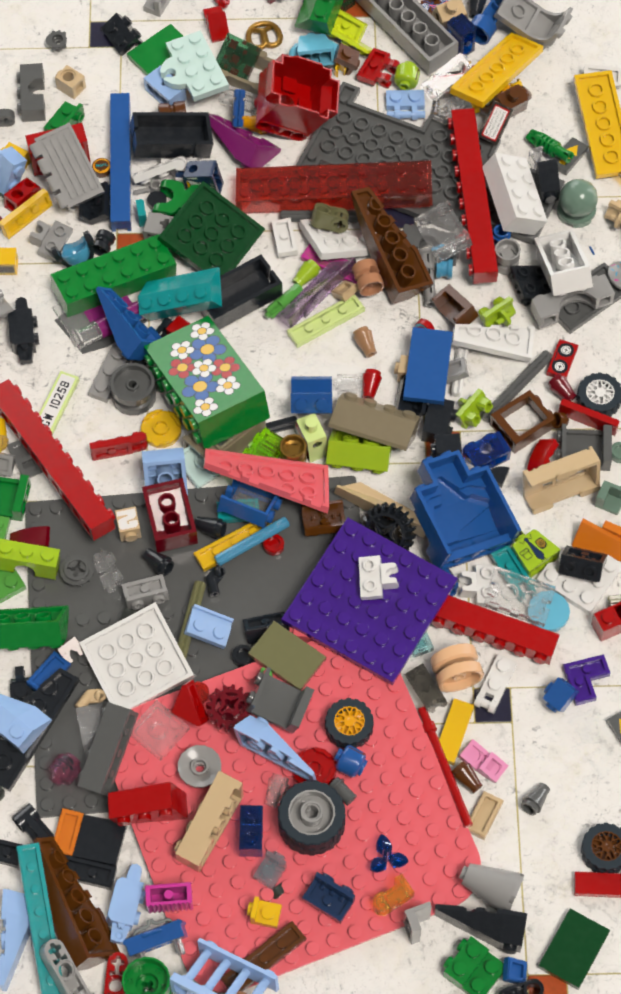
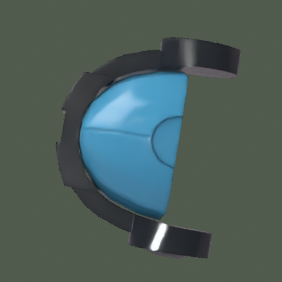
M87 230L83 232L84 236L78 241L65 244L62 253H60L56 246L52 247L51 252L55 260L68 268L92 259L94 257L93 246L95 242L90 232Z

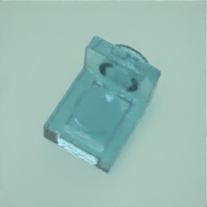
M267 850L265 858L255 872L253 879L273 890L287 868L285 857L276 851L272 853Z

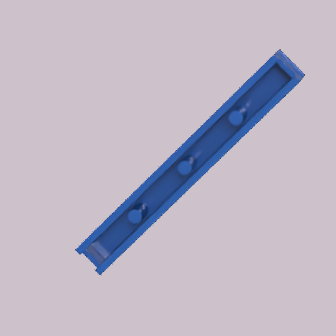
M110 93V222L112 232H116V229L125 228L128 231H132L130 93Z

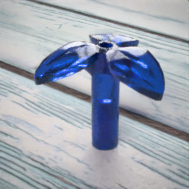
M381 834L376 843V850L382 857H376L371 861L370 870L377 873L386 870L387 862H390L393 868H400L405 866L409 860L402 853L392 854L390 840Z

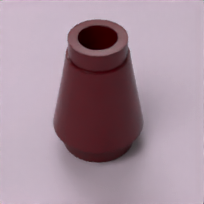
M560 373L548 382L550 390L561 399L572 402L577 397L566 377Z

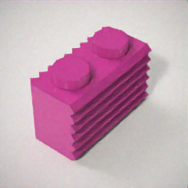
M191 882L145 886L146 906L150 914L152 912L160 913L162 911L164 913L167 911L169 913L170 910L178 912L179 910L183 911L185 909L187 911L188 909H193Z

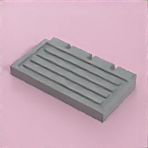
M70 122L35 138V143L29 146L35 159L43 157L37 161V164L44 176L51 174V176L46 178V181L52 193L60 191L59 194L54 196L60 209L68 207L70 210L104 194V190Z

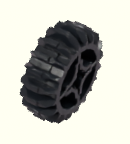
M387 502L381 505L376 504L362 518L364 521L361 525L375 533L376 527L379 535L408 551L409 547L414 544L413 539L417 535L413 532L417 526L411 525L414 518L409 519L407 517L409 511L402 512L403 506L396 508L395 503L390 505ZM391 526H393L390 532L384 535V533L387 531L386 529H389Z

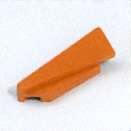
M583 518L572 547L608 554L621 562V527L606 520L601 528Z

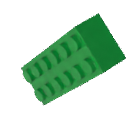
M160 234L52 273L51 288L67 318L101 305L96 291L98 286L111 288L117 295L124 297L142 290L148 281L176 276L177 263L167 246L157 240Z

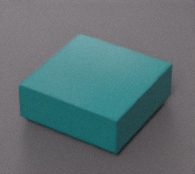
M139 199L136 200L137 214L140 227H144L147 220L144 200Z

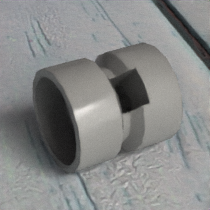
M506 238L496 244L495 253L498 273L510 275V266H519L521 248L517 241Z

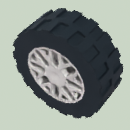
M592 373L584 377V380H581L578 386L577 404L611 417L621 405V384L617 382L615 377H611L607 373Z

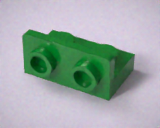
M65 101L43 127L44 131L59 128L69 122L71 125L81 123L85 117L83 104L79 103L77 106H74Z

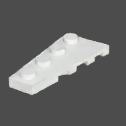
M455 324L451 345L530 362L535 326L519 328V326L510 325L509 328L499 327V325L482 327L479 324Z

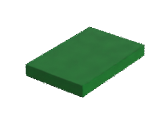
M169 24L129 51L127 57L147 76L160 65L162 66L166 59L171 57L166 48V42L183 37V35L172 24Z

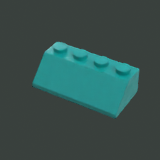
M216 267L146 282L138 295L139 315L149 321L222 307L220 268Z

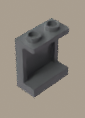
M562 424L561 431L557 430V442L560 443V449L557 448L556 460L585 449L589 450V447L592 446L601 461L600 471H610L612 463V425H603V430L600 431L566 429V424Z

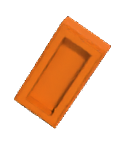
M62 808L54 839L64 855L73 856L84 813Z

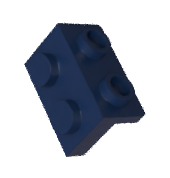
M316 872L314 880L302 897V900L341 924L355 902V895L353 890L346 885L339 886L330 875Z

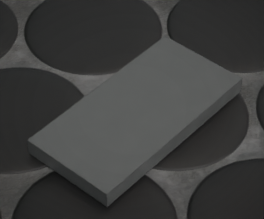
M604 262L591 271V276L606 275L615 292L612 303L614 304L621 299V289L614 286L607 275L609 266ZM569 303L560 310L558 323L571 334L612 304L593 309L585 303Z

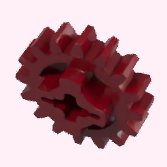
M234 684L231 685L230 689L223 685L222 691L216 688V695L210 694L209 700L211 702L206 703L207 709H210L207 711V717H212L210 723L215 724L217 722V729L220 730L223 726L226 732L251 714L246 711L248 706L246 699L249 692L243 694V687L235 690ZM219 701L221 707H219L218 711L216 712L215 708ZM244 705L245 709L243 714L241 715L239 710L243 708L242 706Z

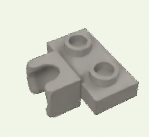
M39 220L36 231L39 233L31 232L29 242L40 247L38 255L56 262L51 248L56 246L61 253L63 246L73 233V228L56 220L51 227V225Z

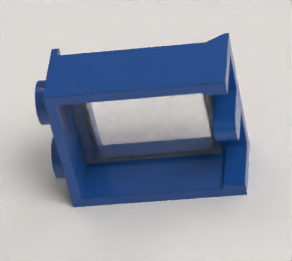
M233 479L232 486L228 485L225 495L222 494L220 496L217 512L228 513L258 525L263 529L267 523H272L275 516L274 511L280 509L283 499L278 495Z

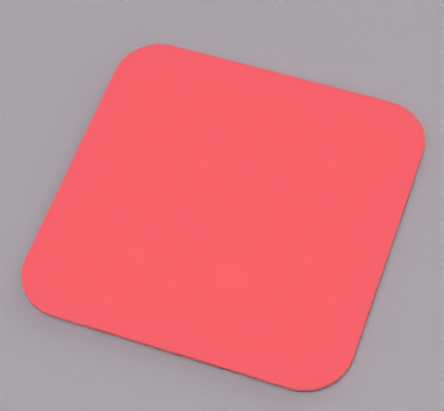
M316 641L307 642V644L325 655L326 660L306 684V686L314 689L301 724L292 734L268 722L297 755L305 749L318 747L328 751L334 758L339 747L330 741L325 729V718L332 704L346 698L358 699L360 702H364L370 708L371 714H373L372 736L370 735V739L363 746L356 747L366 754L365 759L368 761L360 776L356 775L354 778H350L337 771L335 778L344 779V783L357 795L355 800L348 806L343 801L346 815L344 833L339 843L333 849L314 856L303 855L292 850L283 841V837L279 832L278 806H280V800L289 788L297 784L292 772L240 746L233 728L226 732L225 727L222 726L218 730L217 722L215 724L210 723L212 717H208L209 720L203 725L196 726L172 714L171 711L180 690L131 709L139 714L115 778L118 791L172 782L187 793L188 819L131 823L154 885L191 882L193 909H188L187 911L184 909L178 912L170 910L169 913L167 911L164 912L166 918H170L172 921L180 919L186 922L185 929L188 937L181 939L186 953L182 954L181 958L187 972L200 956L197 942L199 938L206 941L210 940L218 947L245 959L293 921L307 940L270 969L277 976H280L405 927L403 920L404 911L430 902L432 906L431 917L435 915L436 904L458 906L473 893L461 884L463 880L459 876L464 866L468 867L470 863L481 865L480 855L468 827H464L427 733L424 732L422 721L401 673L394 684L391 685ZM253 662L195 684L206 713L210 710L206 707V703L211 702L209 695L215 696L216 688L222 691L223 685L230 689L231 685L234 684L235 690L243 687V694L250 693L251 690H255L256 684H254V680L264 666L258 662ZM272 673L274 678L286 683L284 680H282L274 673ZM219 701L215 708L216 712L218 711V708L221 707ZM244 705L242 706L243 708L239 710L241 715L243 714L245 709ZM195 745H205L212 748L220 757L221 772L242 782L244 794L200 872L177 861L176 852L174 851L177 842L185 836L188 823L194 819L200 803L204 800L211 786L194 788L187 785L178 773V760L181 754L186 749ZM198 766L196 768V771L202 772L204 770V767ZM316 872L330 875L339 886L346 885L354 892L355 902L341 924L302 900V897L313 882ZM282 883L281 886L284 893L279 898L273 899V889ZM379 892H386L388 894L385 897L378 896V898L373 900L374 896ZM255 896L259 897L261 901L282 905L277 929L251 924L250 916H247L249 902L253 903ZM208 959L194 978V981L199 985H205L219 966V963ZM228 968L224 975L228 973L231 969ZM220 979L212 991L226 993L228 988ZM254 982V983H253L252 985H250L249 987L255 986V985H257V984H259V983Z

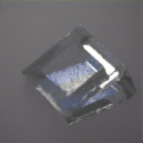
M543 146L532 148L529 151L528 163L534 170H536L537 162H541Z

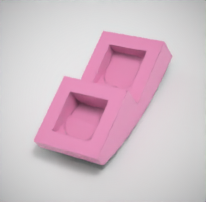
M474 739L470 740L458 756L462 761L465 760L467 764L470 763L475 771L494 783L497 782L509 766L496 754L485 750Z

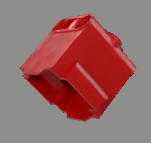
M281 54L276 60L273 59L268 64V67L259 74L258 96L254 100V106L257 109L256 128L296 141L305 140L326 121L338 114L340 81L331 78L332 69L323 67L322 63L300 56Z

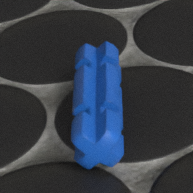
M235 89L232 126L243 127L244 119H242V116H244L245 101H243V98H245V90Z

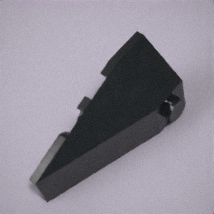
M435 905L434 916L497 949H502L504 953L516 954V952H521L527 913L506 909H497V913H489L485 908L481 907L467 911V908L463 906Z

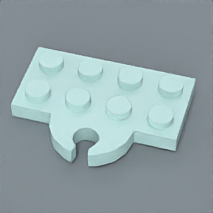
M201 30L166 42V48L171 57L164 61L160 69L161 78H163L166 86L179 90L187 88L194 102L229 90V83ZM168 74H175L173 77H166Z

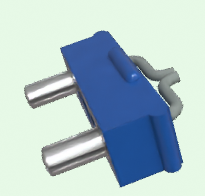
M152 918L147 920L146 926L136 929L133 937L124 940L123 945H126L129 956L133 958L146 957L145 953L173 942L178 955H184L186 952L181 939L188 937L185 929L186 922L180 919L172 921L170 918L154 921ZM167 921L170 922L168 924L162 925L160 927L154 928L152 930L137 935L138 932L149 928L151 923L154 925H159Z

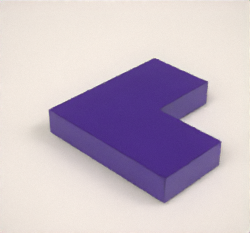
M604 654L563 664L562 667L567 682L580 691L573 699L575 706L596 701L597 697L591 681L609 677L611 674Z

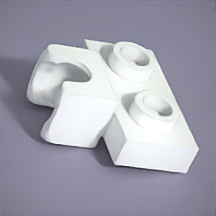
M380 555L359 557L361 599H382L383 588L384 590L398 588L397 579L389 577L391 574L398 573L397 564H381Z
M475 564L474 572L463 571L460 573L458 582L466 584L462 587L461 592H459L460 597L474 598L475 596V605L497 607L496 565Z

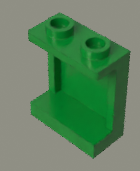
M21 474L20 480L0 477V516L10 517V520L23 521L25 506L31 488L29 475Z

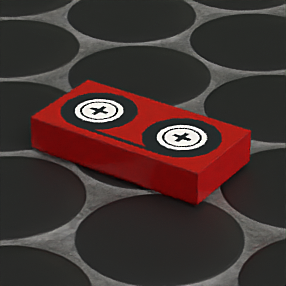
M559 339L547 370V375L554 377L560 373L567 379L579 345Z

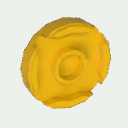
M157 409L144 417L141 424V432L146 433L147 442L150 446L166 448L178 441L182 426L175 413L169 410Z

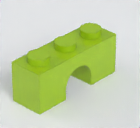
M0 539V570L14 572L16 566H27L34 570L37 577L56 580L60 564V549Z

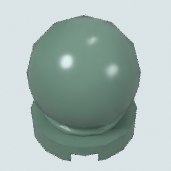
M573 179L567 182L561 189L557 215L562 223L566 222L573 225V228H583L591 223V220L595 217L598 202L597 190L591 182L584 179Z

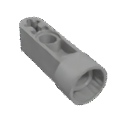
M51 939L43 944L39 951L40 957L60 994H71L70 991L76 988L79 991L76 994H91L64 944L58 939ZM55 948V953L50 954L48 950ZM59 958H61V961H59L58 963L54 964V961H56V960H58ZM60 966H64L67 968V977H63L60 975Z

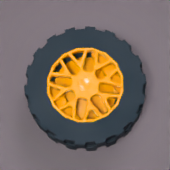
M351 698L341 699L337 703L332 704L325 718L326 734L330 741L339 748H345L347 745H352L355 748L361 747L365 742H368L370 735L372 736L374 718L370 708L364 702Z

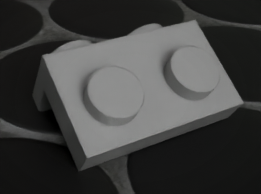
M163 574L121 584L128 609L139 610L155 602L159 605L169 600Z

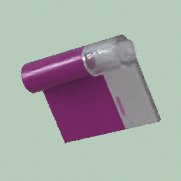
M128 296L121 297L128 304V310L139 314L138 302L132 303ZM60 303L52 306L53 311L69 333L74 347L78 346L79 349H82L112 335L102 305L68 318Z

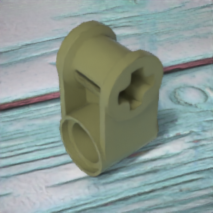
M317 203L314 206L310 224L317 229L343 233L348 229L349 213L344 208Z

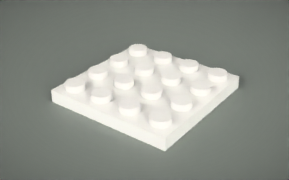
M156 602L79 642L109 702L128 709H133L151 701L195 677Z

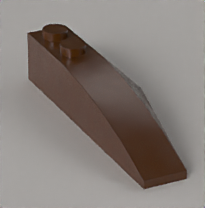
M370 187L351 191L355 212L371 259L377 262L379 274L383 279L384 288L391 303L409 300L431 287L434 283L415 245L410 244L403 230L400 231L396 226L394 218L386 213L383 209L384 205Z
M53 837L34 839V843H39L53 926L58 940L64 944L78 971L87 970L108 961L109 956L120 951L116 943L110 942L111 930L100 908L96 909L90 900L92 898L88 890L84 891L78 880L80 877L76 871L71 870L66 864L68 859Z

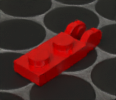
M139 431L133 432L131 436L98 440L89 443L92 460L96 461L147 449L148 442L146 433Z

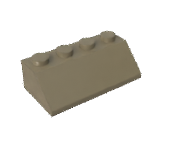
M346 392L342 393L338 398L328 427L406 451L416 437L421 416L416 415L415 412L410 410L401 411L393 405H382L374 399H362L354 393Z

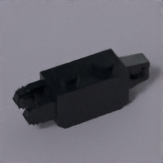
M19 297L15 300L16 310L8 313L10 344L12 352L19 355L21 364L33 363L34 353H36V345H39V335L35 333L34 329L38 328L37 316H33L32 308H28L27 299Z

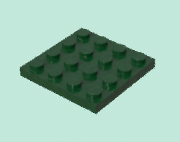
M202 181L157 240L198 271L219 267L221 276L237 267L264 232L265 228Z

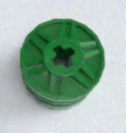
M142 957L135 959L123 972L122 986L125 994H173L168 968L156 958Z

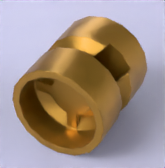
M291 434L281 440L280 459L300 462L307 461V445L303 437Z

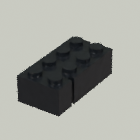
M209 112L132 113L130 133L131 140H133L134 158H175L178 156L189 158L190 154L193 155V158L210 157L214 143Z
M260 254L221 275L222 307L200 312L204 317L209 315L220 330L283 295L282 281L271 270L270 265Z

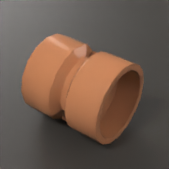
M363 259L353 265L352 272L357 281L359 293L362 296H372L383 290L384 282L379 274L377 262L374 259Z

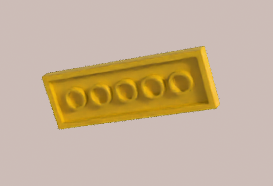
M511 32L450 87V94L483 108L543 52V45Z
M612 70L574 75V85L596 179L621 176V108Z

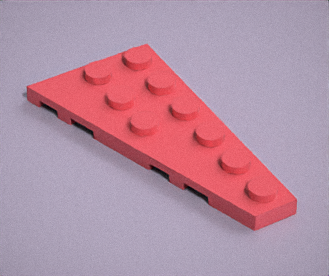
M205 448L204 469L328 514V465Z

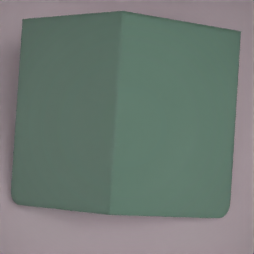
M604 480L596 497L595 507L618 515L621 510V486Z

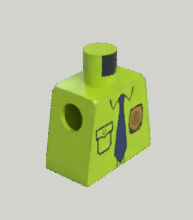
M535 529L526 535L520 531L514 540L515 543L511 547L530 579L541 572L548 563L559 559L560 549Z

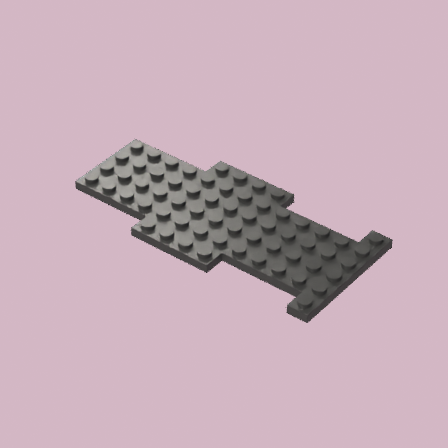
M342 82L339 87L338 114L315 130L295 166V172L313 178L320 164L388 189L389 191L383 201L384 206L455 232L461 221L463 210H459L461 193L457 194L456 182H459V179L454 175V166L457 165L456 161L452 160L454 145H450L452 129L448 130L447 120L430 114L423 128L354 103L360 93V88ZM478 132L482 164L484 165L497 152L501 140H490L482 136L481 132ZM530 168L533 180L535 181L536 170ZM484 174L493 229L501 223ZM559 179L561 191V189L565 185V181ZM556 201L553 203H542L547 219ZM544 226L535 235L511 232V236L535 245L534 238L540 236Z

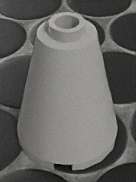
M470 863L468 867H463L459 878L463 880L461 884L494 909L511 910L524 874Z

